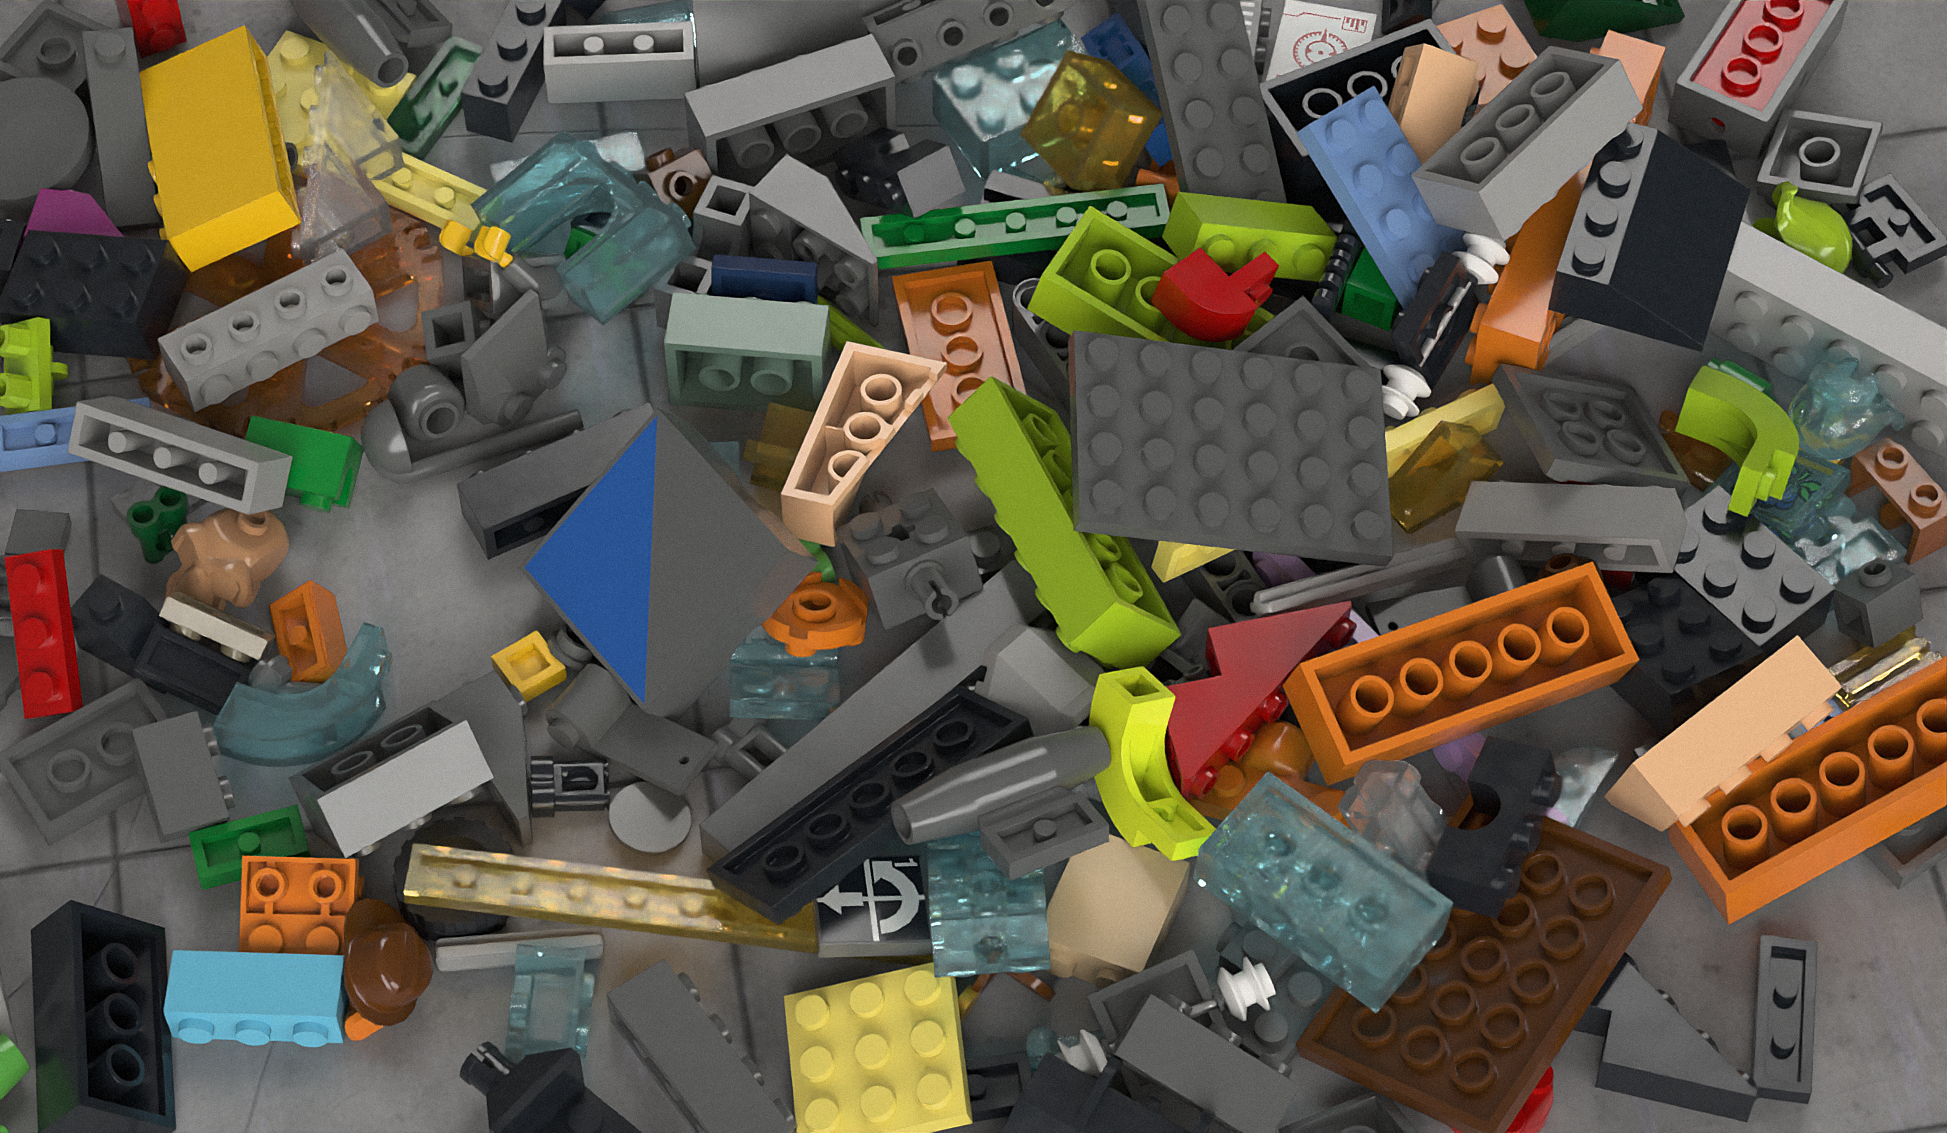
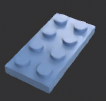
M1375 86L1307 125L1296 132L1401 306L1407 310L1418 292V283L1423 272L1428 267H1433L1441 252L1445 251L1453 254L1455 251L1466 252L1468 247L1463 241L1464 232L1462 230L1436 224L1411 176L1422 164Z

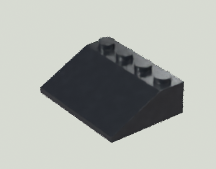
M1629 122L1621 134L1612 138L1594 155L1556 270L1548 310L1702 352L1751 190L1660 130Z

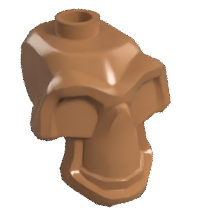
M226 507L210 514L201 522H189L182 525L171 540L172 547L178 553L182 565L168 579L164 603L168 595L179 591L224 612L227 601L242 609L251 605L259 591L260 583L278 568L287 555L290 538L284 524L270 510L248 515Z

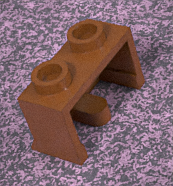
M1888 436L1853 456L1843 492L1850 499L1875 485L1890 501L1882 506L1877 519L1879 526L1885 530H1893L1909 522L1914 531L1909 546L1905 549L1902 557L1908 565L1947 545V495L1900 443L1896 444Z

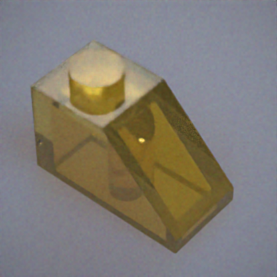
M1441 420L1388 481L1391 517L1406 534H1413L1462 506L1471 481H1488L1504 461L1473 426Z

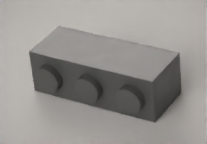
M1163 991L1159 998L1152 994L1143 996L1108 1056H1115L1122 1060V1065L1201 1114L1205 1108L1214 1112L1216 1115L1213 1121L1232 1133H1274L1301 1087L1288 1078L1292 1069L1262 1052L1259 1059L1238 1048L1243 1039L1216 1022H1212L1209 1029L1189 1017L1193 1008L1168 992Z

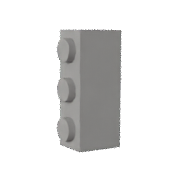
M693 21L544 27V72L548 103L685 98L684 93L697 89Z

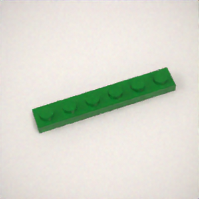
M1164 184L935 209L917 218L902 214L860 218V232L877 258L878 269L1060 249L1089 206L1099 210L1145 239L1158 238L1163 235L1170 212Z

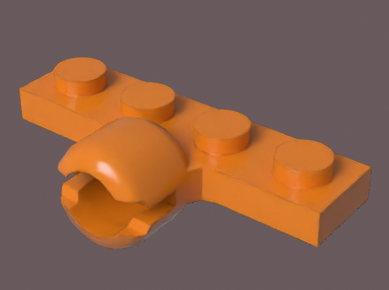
M1276 720L1272 724L1267 722L1262 724L1254 733V741L1245 755L1236 762L1228 761L1219 770L1220 777L1210 793L1203 799L1195 796L1189 803L1204 816L1346 853L1369 813L1367 797L1304 781L1315 761V757L1302 729L1281 720ZM1167 761V766H1168V769H1169V772H1170V775H1171V771H1170L1169 764H1168V761Z

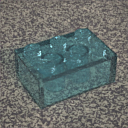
M1061 18L932 76L933 116L982 181L989 178L992 169L1000 172L1008 170L1111 121L1112 83Z

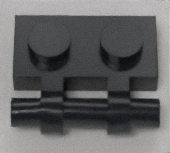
M1891 173L1864 185L1857 204L1846 203V206L1851 211L1842 215L1833 204L1828 205L1843 217L1852 237L1853 268L1862 278L1869 277L1878 289L1887 286L1894 278V275L1885 266V264L1894 261L1904 274H1908L1947 255V238ZM1867 229L1877 243L1868 246L1858 233Z

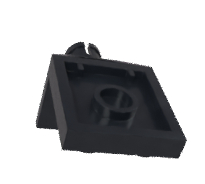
M487 1041L476 1047L477 1052L484 1057L483 1061L481 1062L474 1054L470 1053L460 1069V1078L486 1096L490 1133H642L585 1086L580 1054L571 1047L528 1054L518 1064H514L499 1052V1049L494 1044Z

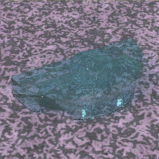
M1599 746L1575 747L1558 754L1553 759L1556 772L1562 778L1561 794L1555 807L1568 819L1566 825L1574 828L1578 826L1617 763L1619 752Z

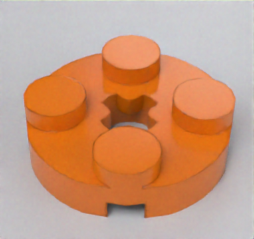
M811 571L773 615L761 625L770 636L785 643L786 652L796 657H809L814 655L817 650L861 644L865 639L869 601L864 591L850 580L839 577V584L835 585L829 582H822V573Z

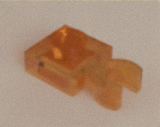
M1664 410L1660 416L1659 426L1669 433H1661L1662 437L1688 477L1690 484L1704 494H1708L1720 485L1738 465L1731 457L1718 448L1675 432L1679 416L1672 411Z

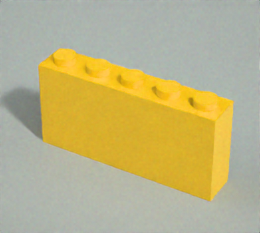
M245 25L139 72L149 149L153 160L148 161V168L154 182L158 186L159 192L153 198L165 226L159 230L161 240L169 241L176 255L181 258L191 272L301 223L268 58Z

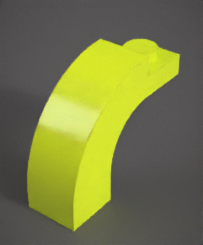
M1143 666L1099 674L1091 703L1089 726L1097 727L1104 735L1111 754V764L1107 769L1094 776L1102 802L1114 825L1132 848L1153 843L1171 861L1215 852L1221 833L1183 798L1176 788L1167 766L1165 735L1176 696Z

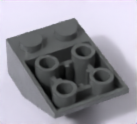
M786 154L749 192L753 256L755 258L818 263V294L836 304L847 316L859 318L876 327L879 324L877 258L829 179Z

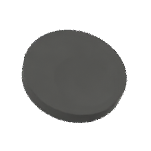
M20 77L0 82V210L14 211L34 208L40 188L53 190L70 189L80 179L93 155L95 132L91 117L85 106L71 89L47 78Z

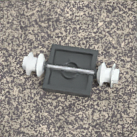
M1189 949L1086 995L1104 1035V1039L1100 1040L1102 1046H1100L1096 1036L1082 1029L1080 1030V1044L1068 1048L1060 1040L1056 1041L1060 1052L1055 1054V1056L1098 1079L1107 1064L1106 1057L1108 1060L1111 1058L1108 1056L1143 996L1152 994L1159 998L1163 991L1168 992L1193 1008L1189 1017L1209 1029L1212 1022H1216L1228 1029L1221 1012L1227 1008L1231 1015L1245 1021L1247 1007L1258 1003L1266 1011L1270 1010L1267 998L1276 994L1264 965L1259 963L1252 966L1249 959L1244 957L1243 971L1231 975L1223 967L1219 969L1216 982L1218 990L1214 989L1211 991L1194 950ZM1121 1065L1119 1072L1132 1100L1139 1101L1162 1090L1124 1065Z

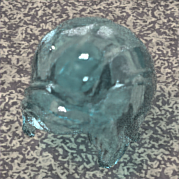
M1846 358L1839 362L1820 360L1810 372L1807 384L1794 395L1788 405L1787 415L1791 418L1797 429L1800 441L1799 447L1805 453L1830 461L1847 459L1867 448L1875 436L1887 425L1892 424L1896 431L1905 427L1904 414L1899 412L1896 407H1892L1888 400L1878 391L1879 383L1874 373H1869L1862 380L1856 381L1852 379V376L1859 368L1857 358Z

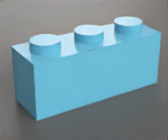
M173 950L163 1010L172 1038H180L183 1041L194 1044L208 1043L212 1039L238 1040L241 1043L254 1046L264 1045L269 1041L295 1042L305 1047H321L326 1043H343L345 1035L344 1016L348 1012L349 996L345 989L344 981L345 956Z

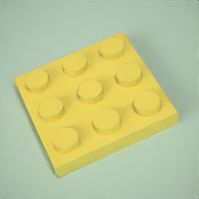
M286 30L267 58L285 142L293 143L298 152L297 166L291 174L349 194L352 188L348 186L346 173L373 139L381 143L384 141L418 90L417 76L407 72L398 84L388 88L380 87L340 61L324 43Z
M949 959L784 996L797 1133H931L973 1123L955 972Z

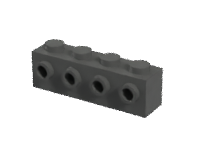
M903 0L863 17L862 20L868 34H873L895 75V83L908 84L923 78L927 74L928 69L944 62L946 64H955L964 61L973 54L974 49L990 42L995 45L1008 42L1018 35V30L1034 23L1044 25L1054 22L1063 16L1064 10L1073 7L1074 4L1072 0Z

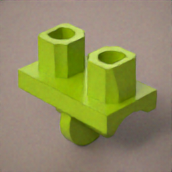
M36 317L0 326V356L4 357V373L0 374V406L5 407V415L51 410L52 398L54 397V381L67 379L69 377V366L64 363L53 362V346L50 345V319Z

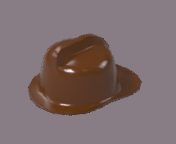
M365 898L355 902L345 916V989L351 1004L363 1018L375 1025L391 1027L405 1021L415 1009L417 998L423 994L431 982L433 958L427 944L394 907L379 899Z

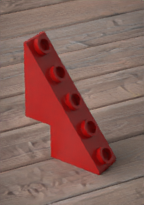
M1351 601L1208 628L1205 658L1211 678L1166 686L1176 698L1166 729L1165 754L1173 782L1179 793L1188 803L1195 796L1199 799L1206 797L1220 777L1219 770L1230 758L1235 762L1240 760L1251 747L1255 738V731L1265 721L1268 724H1272L1281 716L1289 702L1283 684L1299 663L1328 654L1332 648L1340 650L1350 641L1357 628V624L1349 619L1352 607Z

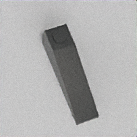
M128 27L82 32L84 67L106 215L120 232L160 228L158 210L153 198L156 194L155 185L148 168V161L151 160L133 29Z

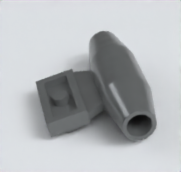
M290 0L302 21L340 61L383 88L398 84L408 71V60L397 42H402L406 47L424 48L429 44L449 42L453 27L429 0Z
M1088 726L1030 737L953 766L892 802L891 815L894 826L900 838L908 845L979 830L981 848L1005 877L1011 881L1109 842V824L1081 791L1075 793L1071 791L1110 766L1111 754L1108 743L1097 727Z

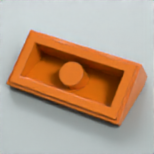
M309 580L269 605L279 655L287 657L289 666L293 669L291 681L326 683L327 687L344 684L353 679L337 602L331 591Z

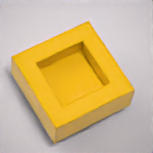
M537 630L491 656L493 669L507 687L514 684L518 688L526 703L567 680L566 667L551 654L547 647V642Z

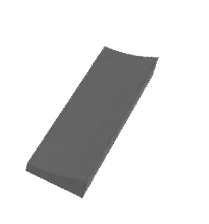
M692 0L700 87L744 75L751 70L762 69L785 62L799 55H807L826 49L846 40L867 36L869 34L862 18L903 0ZM990 42L974 49L973 54L964 61L955 64H946L944 62L927 71L934 72L996 66L994 44Z

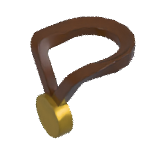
M999 955L992 956L984 965L974 985H968L958 998L960 1022L967 1017L980 995L999 972L1006 973L1048 1002L1053 999L1056 992L1013 962Z

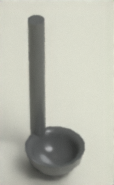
M386 399L374 406L365 417L361 429L362 449L371 466L384 478L399 484L414 483L582 429L584 425L577 408L411 462L396 413L389 399Z

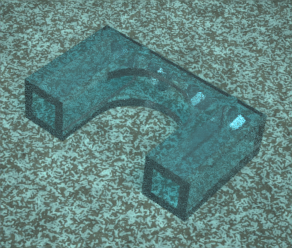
M564 130L559 132L471 203L482 226L485 225L489 228L495 226L511 235L505 250L508 253L529 251L558 226L576 216L591 212L612 213L610 220L599 234L556 268L574 304L602 325H605L697 249L687 230L691 226V222L676 203L670 202L668 205L665 204L648 183L640 181L637 184L616 160L608 163L588 140L584 139L579 142Z

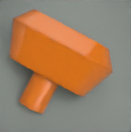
M352 1004L349 1006L350 1012L344 1016L345 1031L352 1041L363 1040L383 1027L363 1018Z

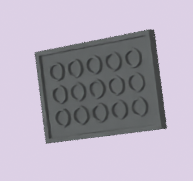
M1073 331L1068 340L1074 531L1384 567L1392 560L1394 555L1381 369Z

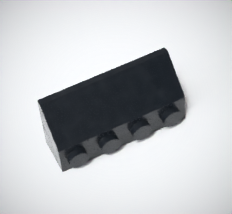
M69 900L31 929L38 1133H172L176 1130L171 1032L163 1012L168 985L165 927Z

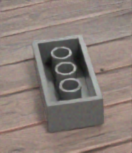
M873 34L854 40H846L826 49L807 55H799L785 62L762 69L751 70L744 75L715 84L704 85L696 90L684 93L689 148L701 149L712 175L753 187L786 154L808 167L814 168L835 161L832 155L833 152L881 127L896 131L895 75Z

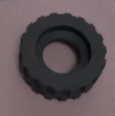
M454 817V820L447 821L440 819L434 821V824L426 828L423 826L415 831V835L403 843L400 855L395 858L393 864L395 874L392 875L400 913L404 915L407 923L418 932L419 936L426 941H429V939L437 941L441 938L489 935L507 925L506 920L509 916H513L517 909L516 900L520 898L521 888L513 849L508 841L505 842L503 840L502 833L496 828L491 829L487 827L483 821L477 819L469 821L465 820V817ZM453 859L472 861L480 867L485 878L481 892L473 900L460 905H448L438 901L429 889V880L433 871L440 864Z

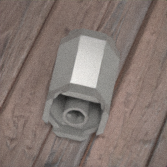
M1015 623L984 649L981 665L986 666L987 671L984 682L977 680L974 692L1028 718L1035 737L1088 727L1091 703L1099 674L1106 672L1083 651L1075 653L1069 650L1058 638L1055 630ZM1094 777L1071 790L1074 793L1081 791L1086 798L1102 802Z

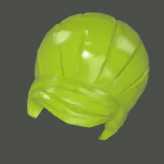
M1791 182L1779 183L1772 194V199L1777 206L1776 217L1758 218L1751 227L1843 274L1852 257V237L1843 217L1824 202L1795 196L1798 192V187Z

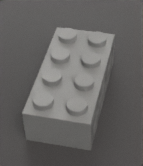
M1549 46L1411 176L1436 224L1505 241L1508 237L1516 234L1522 228L1523 223L1544 203L1552 200L1557 195L1558 190L1577 171L1589 165L1593 156L1612 138L1621 134L1626 129L1627 124L1643 107L1619 59Z

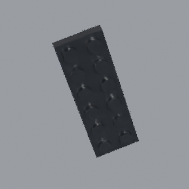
M959 685L707 868L706 871L713 887L780 925L786 919L798 914L805 905L828 888L840 883L848 873L871 856L883 851L890 842L899 836L892 820V802L953 766L1034 737L1029 719Z

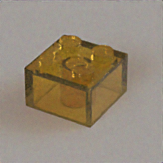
M1067 50L1020 136L1071 188L1085 192L1120 189L1163 114L1111 61Z

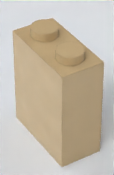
M1109 834V842L1071 856L1036 931L1034 963L1042 965L1046 971L1062 978L1073 976L1095 984L1098 989L1155 965L1188 891L1190 862L1184 860L1171 861L1161 852L1145 846L1132 848L1125 839Z

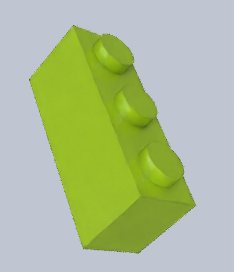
M1178 192L1162 238L1180 261L1198 248H1201L1224 272L1235 273L1257 256L1266 252L1279 265L1274 277L1318 282L1321 280L1337 240L1335 233L1312 206Z

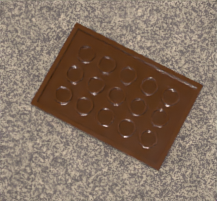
M1470 792L1447 826L1463 830H1476L1487 826L1496 817L1476 812ZM1544 815L1541 821L1542 831L1539 844L1533 853H1527L1520 868L1521 879L1518 891L1513 899H1506L1499 917L1496 919L1434 902L1425 870L1440 840V835L1295 1044L1300 1057L1460 1132L1505 1133L1672 881L1669 867Z

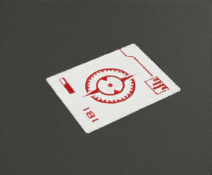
M1286 0L1266 81L1370 42L1377 15L1296 0Z

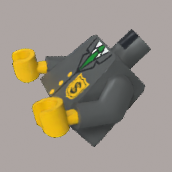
M452 219L446 221L439 234V241L442 246L462 256L464 301L470 300L481 311L493 314L505 313L529 289H532L539 295L542 309L567 307L569 303L568 293L587 292L590 289L591 276L587 262H567L564 254L547 251L506 253L505 250L511 235L498 227L491 226L489 228L483 225L475 240L474 249L466 245L473 230Z

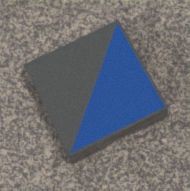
M657 408L518 568L645 713L677 722L724 670L741 642L756 627L773 615L819 562L772 511L760 505L748 494L731 466L690 422Z

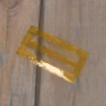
M1912 625L1876 649L1867 645L1827 670L1842 686L1836 693L1837 697L1850 709L1942 659L1943 656L1939 651L1933 654L1929 650L1931 643L1925 636L1918 638L1915 634L1917 628L1915 625ZM1903 645L1906 646L1900 649L1899 651L1895 652L1894 654L1890 655L1889 657L1885 658L1884 660L1880 661L1879 663L1875 664L1874 666L1870 667L1869 669L1865 670L1864 672L1860 673L1859 675L1855 676L1854 678L1850 679L1849 681L1845 683L1842 682L1848 679L1849 677L1853 676L1854 674L1858 673L1859 671L1863 670L1864 668L1868 667L1869 665L1873 664L1874 662L1878 661L1879 659L1883 658L1884 656L1888 655L1889 653L1893 652L1894 650L1898 649L1899 647ZM1916 657L1920 661L1862 697L1857 698L1854 693L1871 683L1886 677L1891 671Z

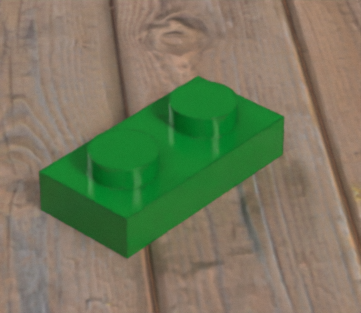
M298 804L188 833L202 890L240 881L242 879V856L311 858Z

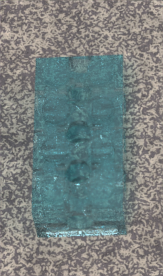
M1269 771L1201 845L1193 877L1196 883L1376 1013L1444 934L1453 905L1451 900Z
M979 830L927 841L929 914L935 978L950 976L969 977L977 974L1005 972L1026 973L1032 970L1051 969L1043 868L1009 881L981 848ZM985 937H997L994 939H984Z

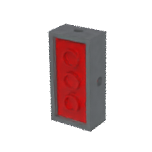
M1730 0L1676 81L1667 121L1711 141L1725 140L1727 148L1758 161L1773 138L1783 108H1792L1840 33L1849 0Z

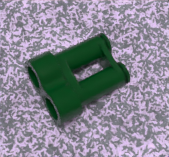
M162 486L156 491L152 500L136 502L128 509L127 520L130 531L139 539L146 562L150 564L160 563L165 555L174 550L171 543L172 538L182 525L188 523L186 516L189 513V503L186 493Z

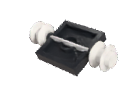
M1466 232L1463 236V241L1468 247L1466 252L1455 251L1453 254L1442 251L1433 267L1430 266L1423 272L1418 283L1417 294L1408 309L1402 310L1397 315L1392 327L1391 339L1403 365H1386L1383 369L1385 376L1389 380L1386 386L1382 385L1383 411L1385 414L1402 420L1405 416L1416 417L1419 414V409L1413 401L1416 396L1429 397L1471 327L1474 313L1479 304L1473 288L1477 284H1495L1499 276L1493 269L1494 265H1506L1510 261V256L1505 250L1506 244L1504 241Z

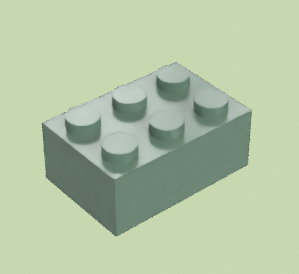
M673 293L664 339L670 405L814 417L831 379L832 372L829 305H817L806 301L795 303L769 301L756 297L711 296L706 293Z

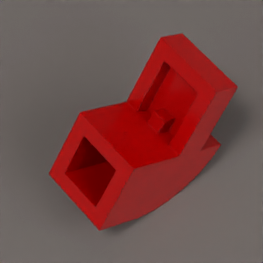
M1198 248L1163 273L1150 302L1177 329L1190 337L1206 342L1230 341L1244 334L1256 309L1271 295L1273 289L1269 285L1279 265L1266 252H1263L1238 271L1228 276L1201 248Z

